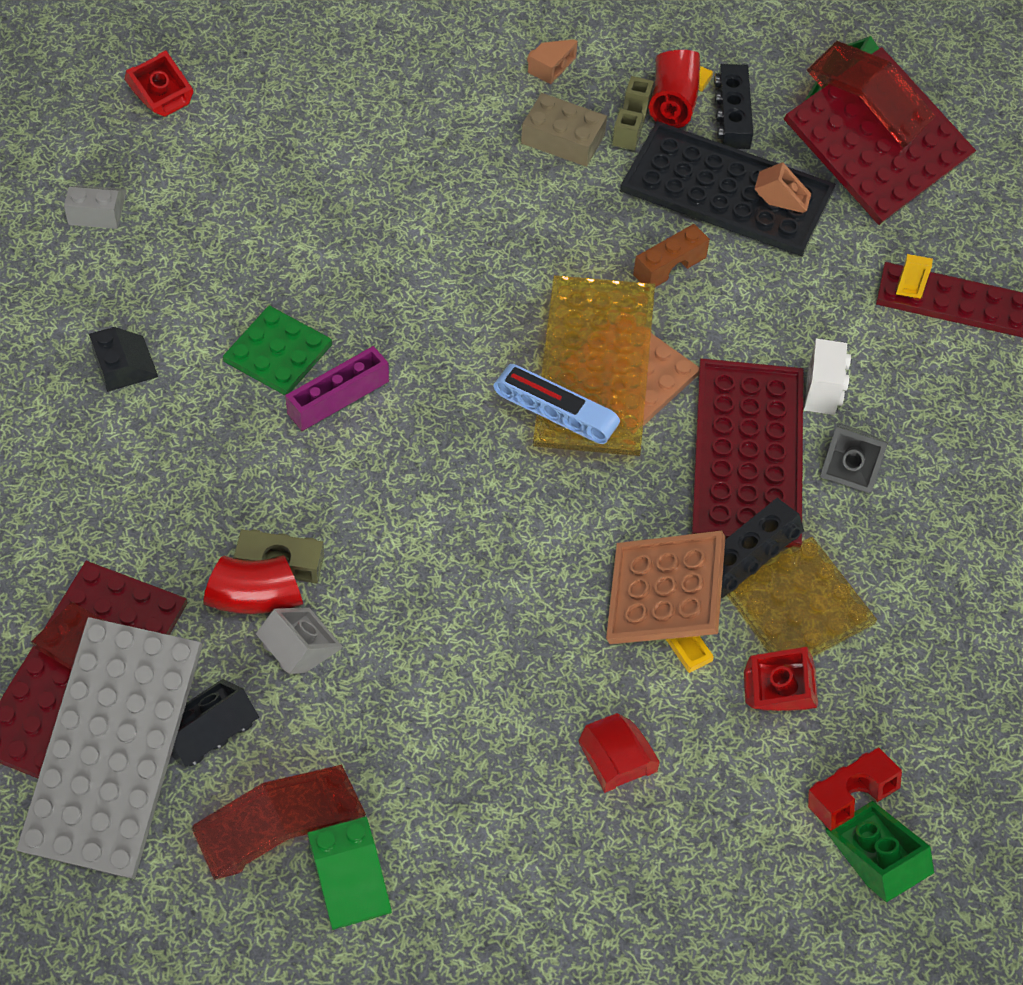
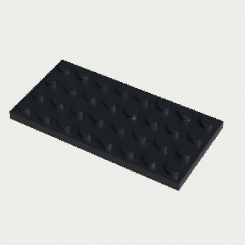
M656 121L621 183L620 192L803 257L835 190L836 183L788 167L811 193L807 211L801 213L769 205L758 195L755 185L760 171L775 166L778 163Z

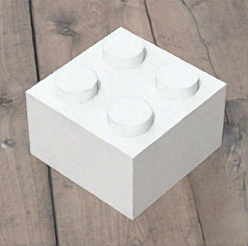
M816 339L807 370L804 411L835 415L837 407L843 405L844 394L849 384V375H846V370H849L851 354H847V343Z

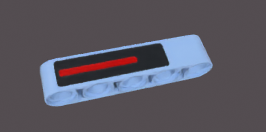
M509 364L493 385L494 390L501 397L598 444H605L620 424V418L612 410L515 364Z

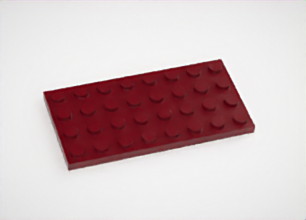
M700 358L691 534L723 531L725 539H727L776 498H779L798 512L802 521L804 368ZM802 534L785 548L800 549Z
M85 561L0 699V764L39 778L88 617L170 635L188 604L187 598Z

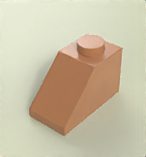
M572 39L541 43L527 57L528 73L552 84L576 59L578 41Z
M783 162L759 172L755 190L769 205L801 213L807 211L811 193Z

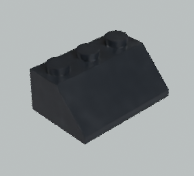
M221 679L186 703L171 754L176 762L184 767L194 766L201 762L204 758L203 755L212 749H219L226 745L231 736L251 728L252 722L260 717L244 689Z

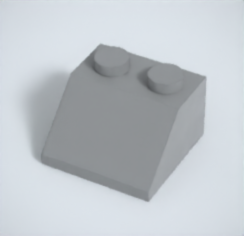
M83 185L70 186L64 203L68 225L118 229L127 193L126 189Z
M310 608L274 609L256 633L263 642V647L274 655L279 661L280 667L289 674L307 673L343 647Z

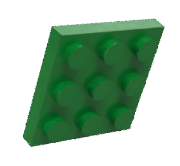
M269 305L223 355V362L277 392L287 395L293 391L332 346V339Z

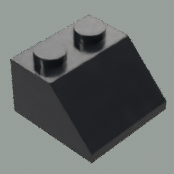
M117 327L89 334L93 354L107 392L158 377L142 335Z

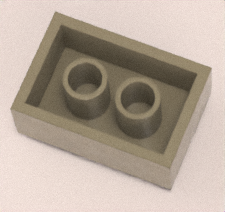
M541 93L522 123L521 144L587 167L605 136L607 115Z

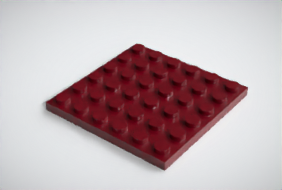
M882 47L788 112L783 118L878 225L882 224L976 152V149Z

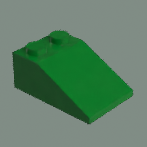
M874 801L856 810L853 818L834 830L830 831L826 828V833L863 882L886 903L934 874L931 846Z
M367 816L307 832L310 853L332 930L392 913Z

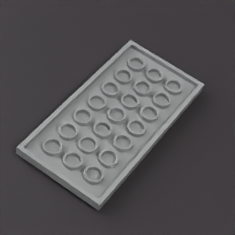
M88 617L16 851L135 880L203 647L201 642Z

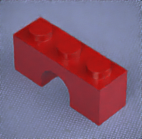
M878 747L870 753L862 754L857 761L847 767L839 768L834 775L824 781L816 782L809 789L808 807L832 831L854 817L855 798L851 793L866 792L879 802L901 788L902 770Z

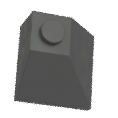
M838 423L820 477L871 494L888 442L865 431Z

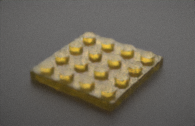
M813 537L802 541L801 546L794 545L780 552L761 566L755 574L750 575L739 584L734 591L727 594L729 600L769 653L808 647L812 657H815L875 625L877 618Z

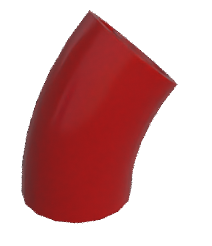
M672 50L660 53L655 57V83L649 103V111L654 121H659L676 128L684 127L690 122L699 91L700 54L692 50Z
M284 555L255 561L222 556L211 573L203 598L205 606L237 614H269L274 609L295 608L303 605L296 580Z

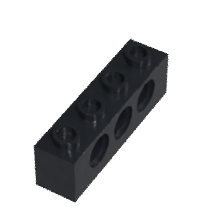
M720 64L719 73L714 75V88H718L715 93V104L719 105L716 110V122H720L717 128V139H721L722 144L736 149H750L754 133L748 65Z
M779 498L773 500L725 539L721 598L734 591L739 584L750 575L755 574L761 566L777 556L784 547L796 540L804 532L800 514Z

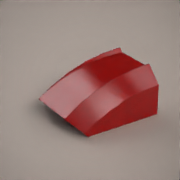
M166 50L159 53L158 56L125 72L124 80L137 97L154 113L166 117L190 103L194 92L193 88Z
M808 647L751 655L744 670L745 703L754 709L775 711L817 708L816 670Z
M616 713L585 726L578 741L604 793L642 776H649L658 772L660 762L642 732L630 719Z

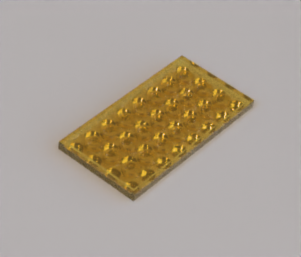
M554 275L541 377L612 410L620 418V424L605 444H598L536 414L533 447L640 456L655 284Z

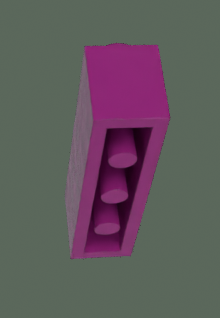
M374 346L368 348L285 395L288 416L301 431L306 430L388 383V361Z

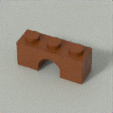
M692 224L637 255L633 275L650 291L667 281L671 270L679 262L688 269L707 257L710 239L695 224Z

